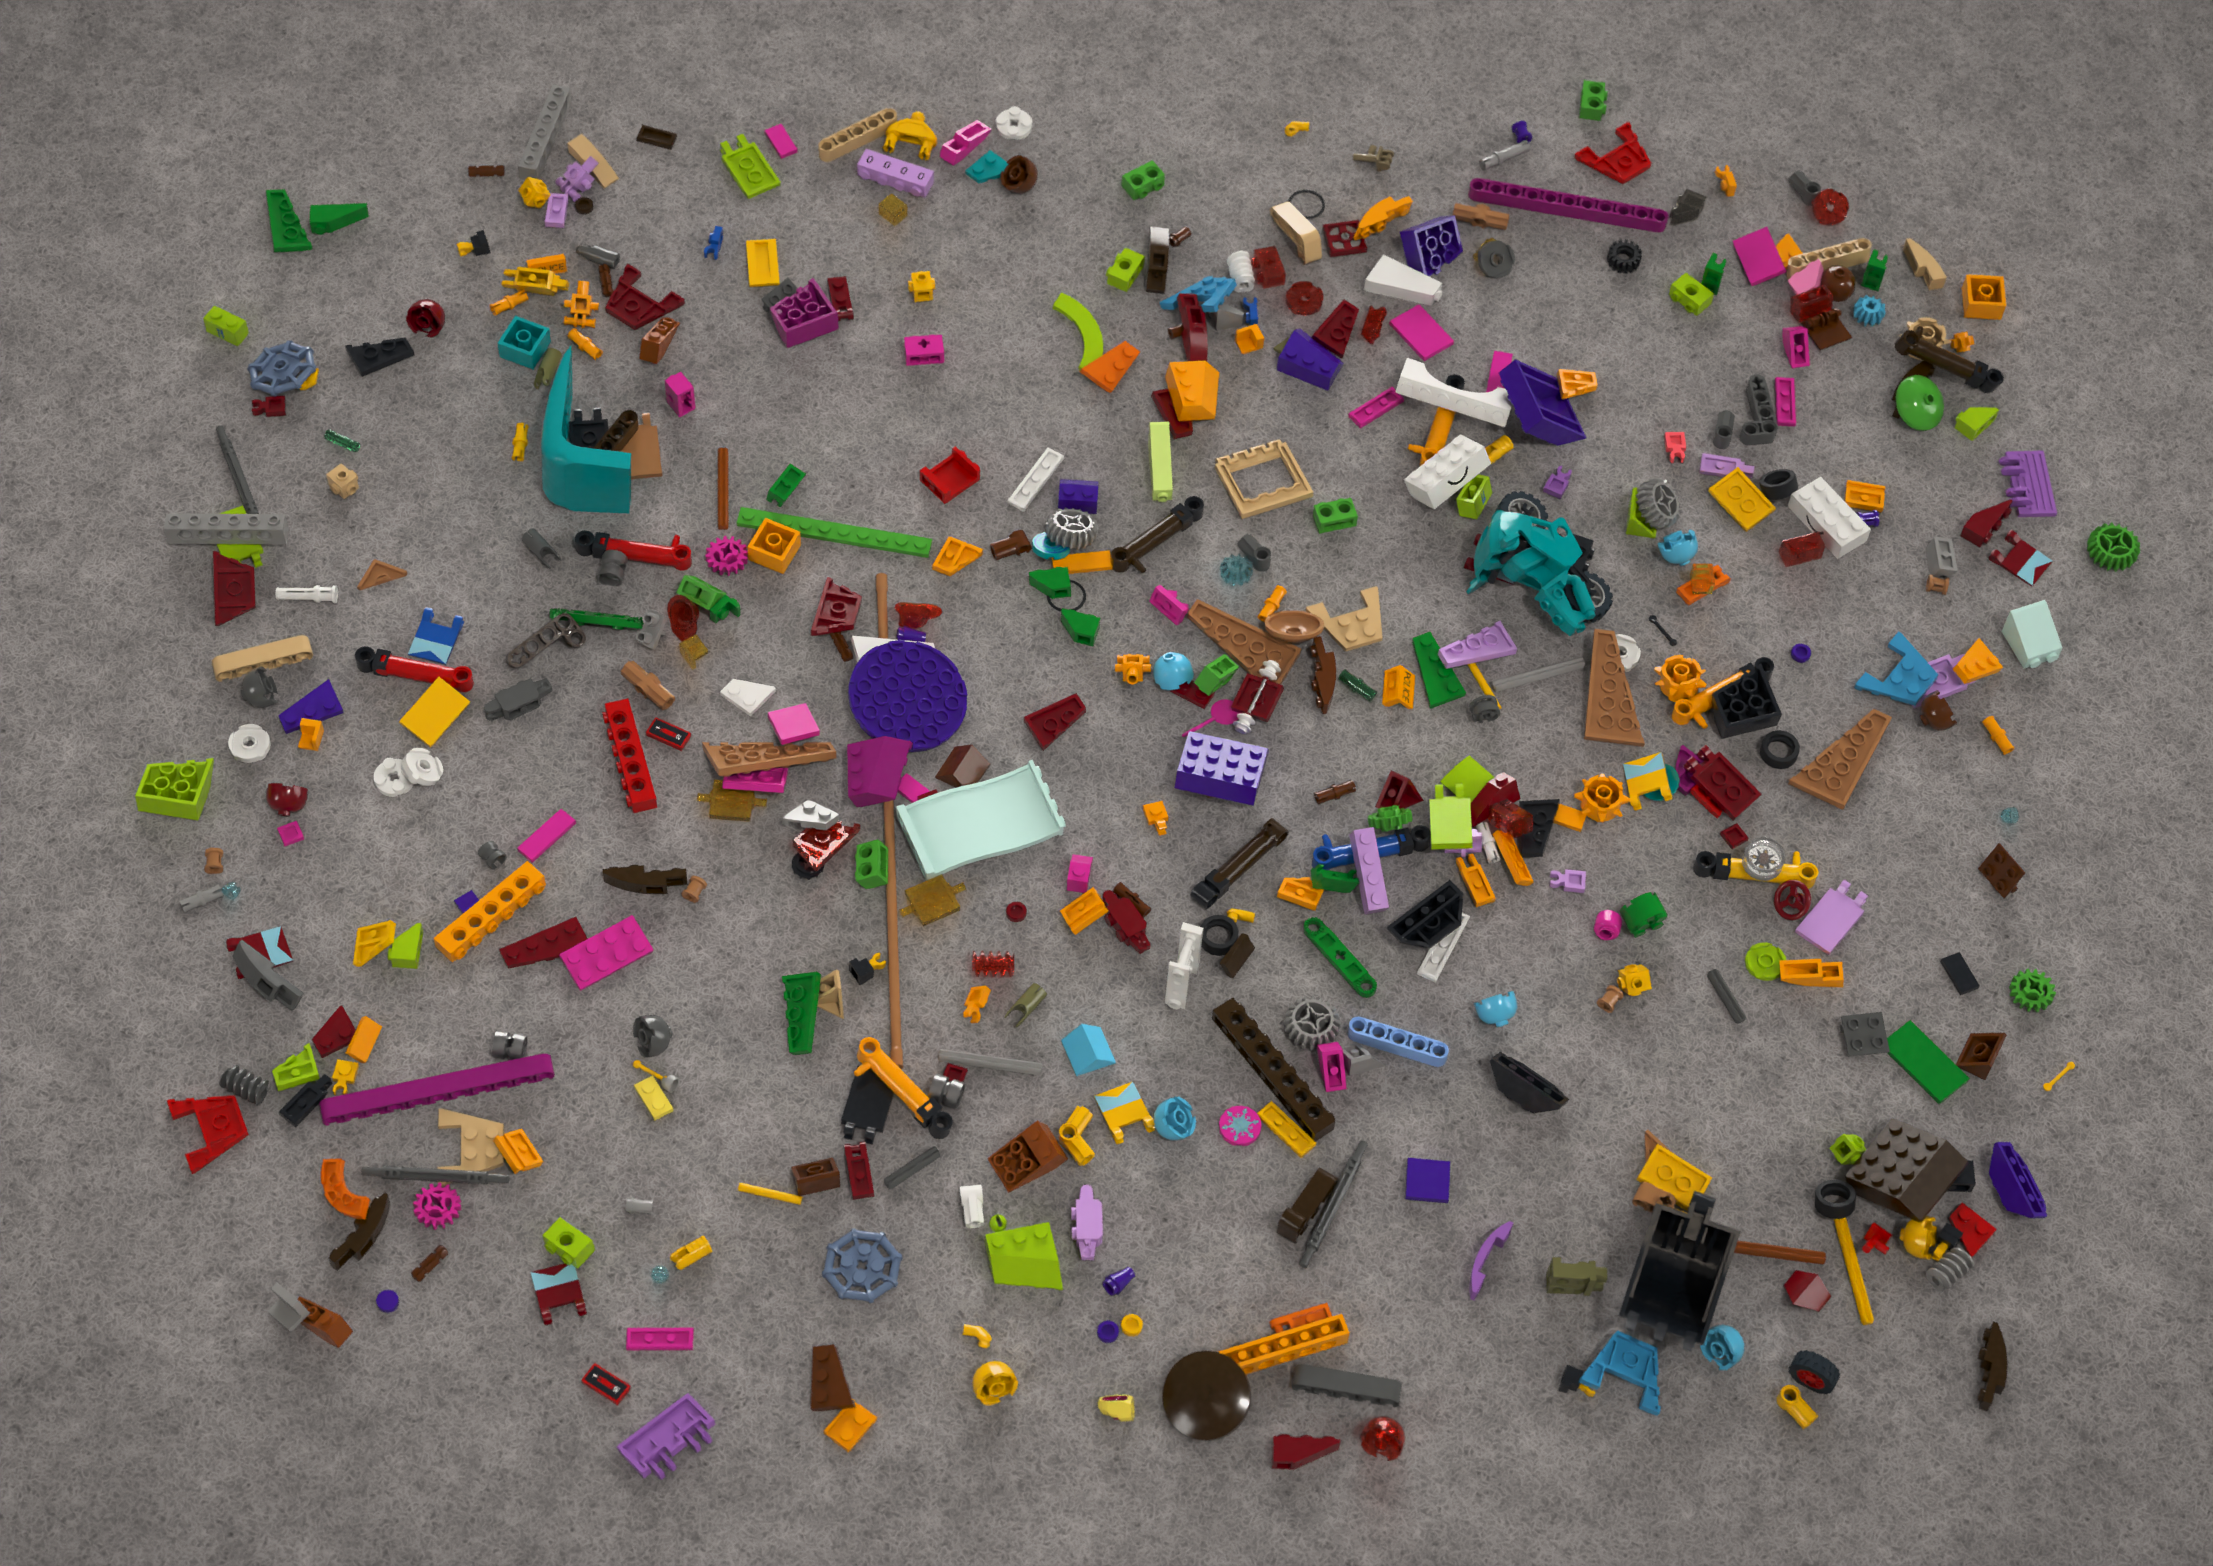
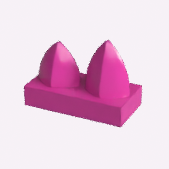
M1161 585L1156 586L1149 602L1175 625H1179L1189 611L1188 604L1176 599L1177 591L1166 590Z

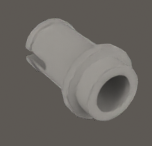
M631 1197V1199L626 1200L625 1212H630V1214L632 1212L652 1214L653 1200H636L634 1197Z

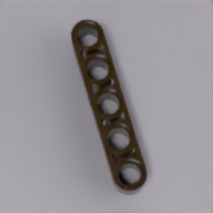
M633 410L622 412L593 449H611L610 451L621 452L639 428L637 413Z

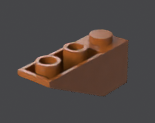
M662 317L642 338L639 359L658 364L663 358L680 322L674 321V319L669 317Z
M298 1298L310 1312L300 1324L327 1343L340 1348L353 1333V1330L342 1316L305 1298Z

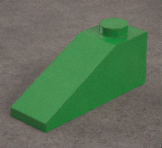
M367 203L310 205L309 223L311 232L319 235L331 233L369 217Z

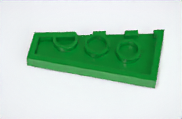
M285 189L266 190L274 252L312 250V244L306 237L307 234L300 224L298 215L293 210V205Z
M1427 632L1413 637L1412 643L1430 709L1466 696V691L1453 669H1446L1439 658L1438 652L1440 647L1432 633Z
M816 971L782 976L786 990L784 991V1000L787 1001L785 1013L789 1021V1027L787 1028L789 1053L793 1055L812 1053L821 974Z

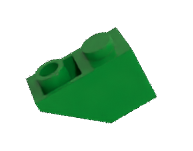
M1055 567L1047 570L1037 569L1029 572V584L1051 599L1071 597L1068 567Z
M1062 608L1061 622L1073 641L1093 647L1100 628V618L1092 614H1083L1072 609Z

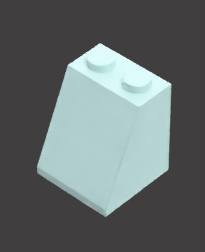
M2043 600L2010 611L2002 633L2022 667L2036 668L2043 662L2048 661L2051 663L2057 660L2062 650V645L2047 602Z

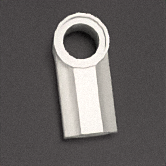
M961 1186L960 1196L961 1206L964 1209L965 1227L979 1228L984 1226L982 1186Z

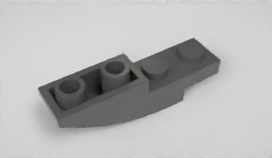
M241 940L232 956L240 972L268 1001L272 1002L276 999L293 1011L298 1006L304 993L273 970L275 966L273 962Z

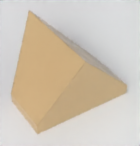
M835 970L821 978L817 1007L844 1019L839 971Z

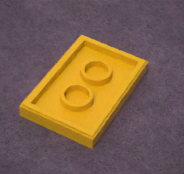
M1739 467L1708 489V492L1746 532L1776 510V507Z
M438 677L402 717L399 723L431 748L468 707L470 701Z
M1657 1144L1636 1180L1641 1183H1651L1655 1187L1673 1194L1676 1199L1675 1204L1687 1211L1694 1190L1704 1193L1712 1177Z

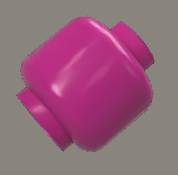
M1612 910L1599 912L1594 923L1595 934L1603 940H1614L1617 938L1622 927L1621 916Z

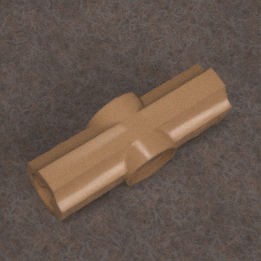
M1455 203L1453 210L1456 220L1470 222L1472 226H1480L1482 228L1489 226L1506 230L1510 214L1492 211L1484 204H1478L1473 207Z
M628 661L624 665L621 675L635 686L638 693L641 692L645 696V699L649 698L662 710H666L673 704L675 696L661 685L660 680L655 674L647 673L634 661Z

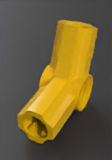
M1077 1106L1067 1122L1059 1129L1060 1145L1067 1149L1079 1166L1086 1165L1095 1157V1153L1081 1137V1134L1093 1118V1114L1089 1109L1083 1106ZM1070 1134V1135H1072L1073 1137H1072V1138H1066V1137H1064V1135Z

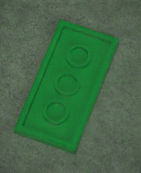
M1911 1020L1887 1038L1890 1050L1887 1054L1938 1104H1941L1969 1081L1970 1078Z

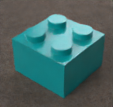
M514 316L497 343L499 357L534 370L551 343L550 330L548 327Z

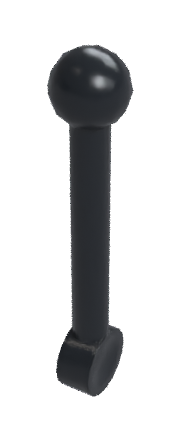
M1651 615L1649 621L1656 625L1669 640L1671 646H1676L1677 640L1672 639L1657 622V617Z

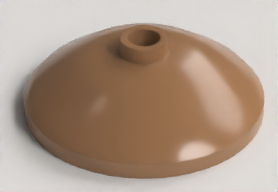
M1289 610L1269 615L1265 619V629L1272 636L1282 641L1300 643L1313 639L1322 633L1324 622L1320 617L1312 613Z

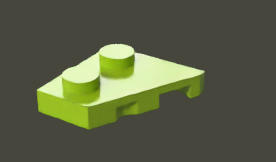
M310 1043L303 1046L304 1050L297 1056L293 1054L285 1063L278 1065L272 1070L278 1091L320 1079Z

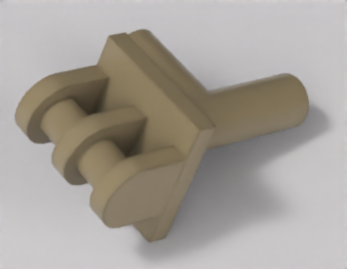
M1370 145L1368 154L1354 153L1353 160L1376 162L1377 171L1381 169L1388 170L1390 169L1394 152L1384 150L1383 146H1380L1377 155H1375L1377 147Z

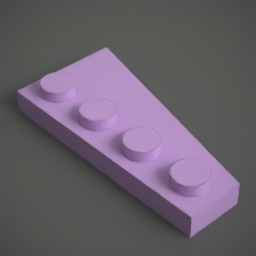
M1498 621L1490 628L1487 626L1475 635H1468L1465 640H1458L1439 649L1438 656L1445 668L1448 669L1516 654L1517 647L1501 621Z

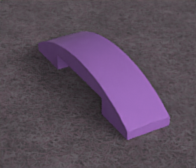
M1509 1221L1497 1228L1480 1248L1470 1277V1299L1475 1300L1484 1283L1486 1275L1481 1273L1480 1270L1494 1245L1503 1248L1512 1230L1513 1222Z

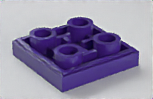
M1407 1158L1405 1200L1448 1203L1450 1161Z

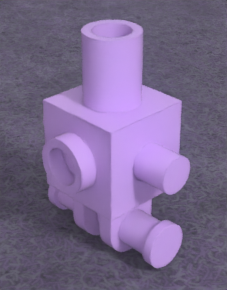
M591 156L582 166L575 161L573 165L570 164L566 168L567 171L563 176L567 179L564 181L563 177H559L556 180V184L560 186V190L563 193L568 194V197H571L576 202L581 197L577 193L578 190L584 192L592 187L591 183L595 178L590 173L599 163Z

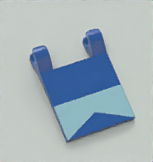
M425 608L408 655L446 665L459 632L464 625L463 617L456 615L452 628L431 623L434 617L433 609Z

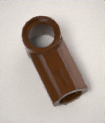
M1016 530L1008 538L991 543L990 549L994 559L999 560L1014 554L1020 556L1021 553H1029L1032 546L1023 530Z

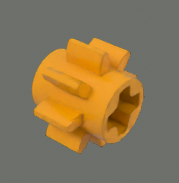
M1968 331L1953 334L1954 338L1950 339L1951 348H1956V353L1971 350L1970 346L1974 345L1973 336H1968Z

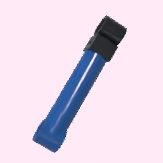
M1417 825L1412 828L1411 833L1409 828L1406 827L1394 830V834L1378 837L1376 842L1379 857L1398 854V856L1412 854L1413 850L1418 852L1424 851L1429 846L1431 831L1424 825ZM1322 835L1324 846L1317 847L1314 850L1312 857L1313 868L1318 864L1324 865V870H1330L1331 868L1354 864L1351 843L1333 847L1328 835Z

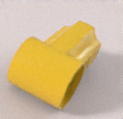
M1786 1385L1782 1388L1776 1399L1778 1406L1786 1410L1804 1430L1818 1418V1415L1803 1400L1796 1386ZM1784 1395L1791 1396L1793 1401H1788Z

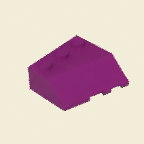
M814 278L808 281L809 284L805 287L796 289V293L791 297L786 296L770 308L778 334L787 348L839 329L838 313Z
M882 736L847 744L848 797L856 807H865L896 799L902 780L901 773L908 761L906 757L913 745L911 741Z

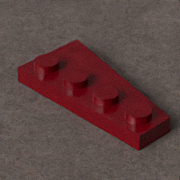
M573 917L499 949L509 969L535 964V962L544 960H555V958H560L559 955L588 938L577 917Z

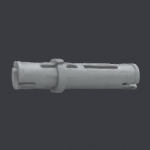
M1524 140L1500 152L1495 151L1492 155L1480 159L1479 165L1482 167V170H1487L1495 165L1500 166L1504 161L1530 151V144L1527 140Z

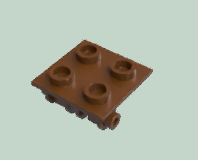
M1833 308L1832 311L1823 312L1814 318L1810 317L1808 320L1801 322L1802 326L1808 329L1809 336L1819 350L1852 339V336L1839 319V316H1841L1840 309Z
M2000 843L1997 844L1978 868L2003 898H2006L2010 892L2014 893L2018 890L2017 883L2025 875L2024 870Z

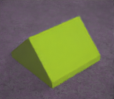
M1635 487L1632 490L1629 501L1626 534L1655 539L1656 529L1650 527V524L1645 522V518L1641 517V511L1638 510L1639 505L1636 503L1638 501L1636 497L1638 488Z

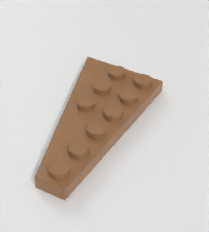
M1198 599L1188 612L1187 618L1251 675L1262 678L1259 670L1265 668L1263 662L1273 660L1279 664L1281 672L1275 673L1277 680H1272V682L1282 684L1301 654V648L1282 641Z
M1873 709L1856 726L1844 733L1838 741L1836 740L1819 754L1808 766L1806 765L1799 774L1793 776L1788 784L1843 810L1892 717Z
M702 742L703 751L718 776L724 777L736 773L747 774L756 770L767 771L776 767L787 768L796 764L806 765L815 761L826 762L836 758V750L831 742H806L803 746L793 745L792 742L785 744V746H774V742H742L739 746L729 745L728 742H721V746H710V742Z

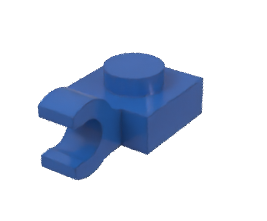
M715 226L714 232L710 233L709 244L711 245L704 249L705 258L708 257L709 253H714V259L718 258V252L723 241V227Z
M1254 297L1253 303H1248L1247 298H1244L1243 308L1248 311L1245 312V323H1249V326L1258 325L1257 298Z

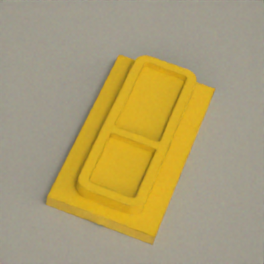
M776 239L746 241L750 287L779 285Z

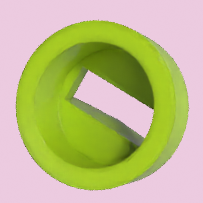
M1000 1214L992 1216L989 1222V1226L994 1232L1004 1231L1007 1226L1006 1218ZM996 1219H999L1002 1226L999 1227Z

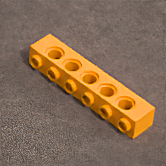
M526 861L435 936V947L452 963L456 959H462L468 949L479 945L486 934L493 933L498 928V924L503 920H509L515 910L526 906L533 895H538L544 890L546 885L544 875L530 862Z
M1338 1314L1218 1352L1236 1361L1247 1375L1347 1344L1350 1332L1343 1315Z

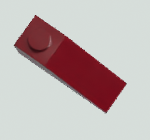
M1503 772L1486 783L1470 804L1472 828L1521 799L1515 778Z

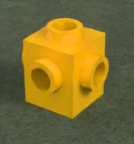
M527 177L518 189L524 203L529 207L542 208L551 196L546 184L536 178Z
M930 271L911 273L908 289L909 292H913L914 302L933 300V290L936 287L935 279L931 278Z
M1631 964L1625 966V969L1618 970L1617 984L1619 989L1626 994L1637 996L1643 991L1652 989L1649 969L1642 964Z

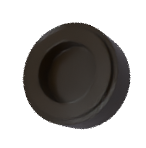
M581 197L575 202V210L579 214L586 215L594 209L593 201L588 197Z

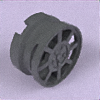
M1492 695L1480 696L1469 704L1474 722L1483 723V720L1488 722L1494 721L1500 716L1496 697Z

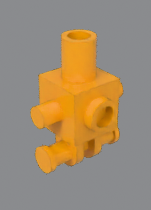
M578 281L577 294H572V300H564V307L571 308L570 313L574 315V318L565 316L564 325H573L575 328H577V325H582V328H585V326L595 328L596 319H587V316H591V310H599V303L592 302V296L588 295V281Z
M1117 655L1115 672H1123V681H1127L1129 684L1133 685L1139 681L1143 682V672H1151L1150 655Z

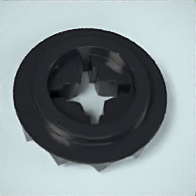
M805 849L799 851L792 859L794 874L799 875L800 878L804 877L810 880L812 877H818L823 872L824 858L815 850ZM811 859H812V866H813V867H810V866H809V867L805 870V864H804V863H808V862L811 861Z

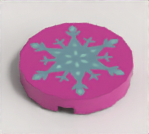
M1233 1106L1227 1109L1221 1115L1219 1122L1221 1136L1226 1142L1234 1146H1248L1254 1143L1259 1137L1262 1127L1258 1114L1245 1106Z

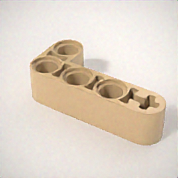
M1289 201L1270 208L1271 216L1276 224L1297 244L1298 257L1303 260V265L1322 258L1319 232Z

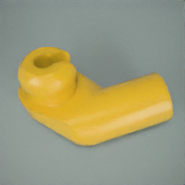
M318 368L315 373H312L305 380L300 390H307L316 385L319 373Z
M1231 908L1226 913L1227 917L1231 918L1234 922L1241 920L1253 923L1255 918L1254 912Z

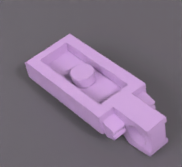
M1703 453L1699 474L1725 477L1739 467L1747 477L1752 478L1754 466L1744 465L1745 462L1740 461L1741 459Z

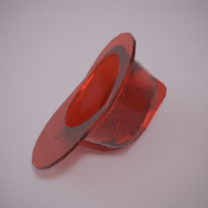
M675 595L670 599L667 607L672 632L681 642H689L697 632L699 608L687 597Z
M900 602L894 607L899 613V626L913 629L923 627L928 619L939 617L942 614V609L933 604Z

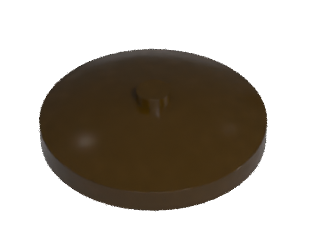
M1215 1351L1194 1352L1180 1359L1169 1371L1163 1386V1406L1169 1421L1182 1434L1201 1441L1218 1440L1233 1433L1245 1420L1251 1403L1249 1380L1241 1366L1232 1358Z

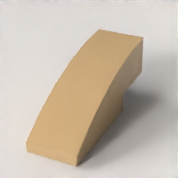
M583 134L567 143L568 152L581 166L590 156L599 163L590 174L603 188L619 179L606 159Z
M1907 238L1903 251L1915 277L1923 276L1929 290L1943 288L1947 277L1940 265L1922 246Z

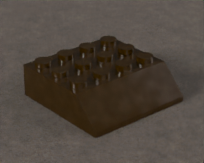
M1892 1118L1847 1172L1845 1179L1848 1184L1853 1186L1857 1196L1917 1222H1922L1969 1163L1946 1139Z

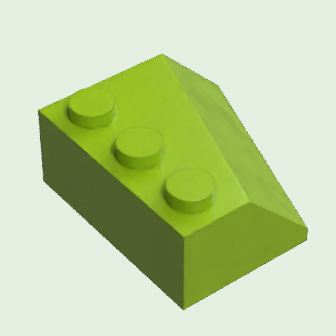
M208 758L204 762L187 760V763L174 764L173 762L147 764L135 795L138 811L199 821L211 787L214 758Z
M1049 1222L985 1234V1247L994 1284L1023 1285L1063 1290L1059 1260Z

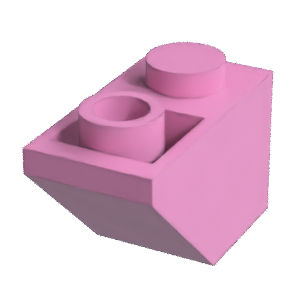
M1819 259L1815 262H1810L1805 269L1793 274L1788 280L1791 289L1802 303L1807 302L1819 293L1824 271Z

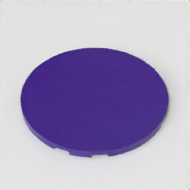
M895 640L875 646L861 657L849 680V705L855 720L863 731L872 739L888 736L911 741L913 745L908 752L927 751L942 745L956 733L966 714L967 689L965 682L958 672V668L942 652L921 642Z

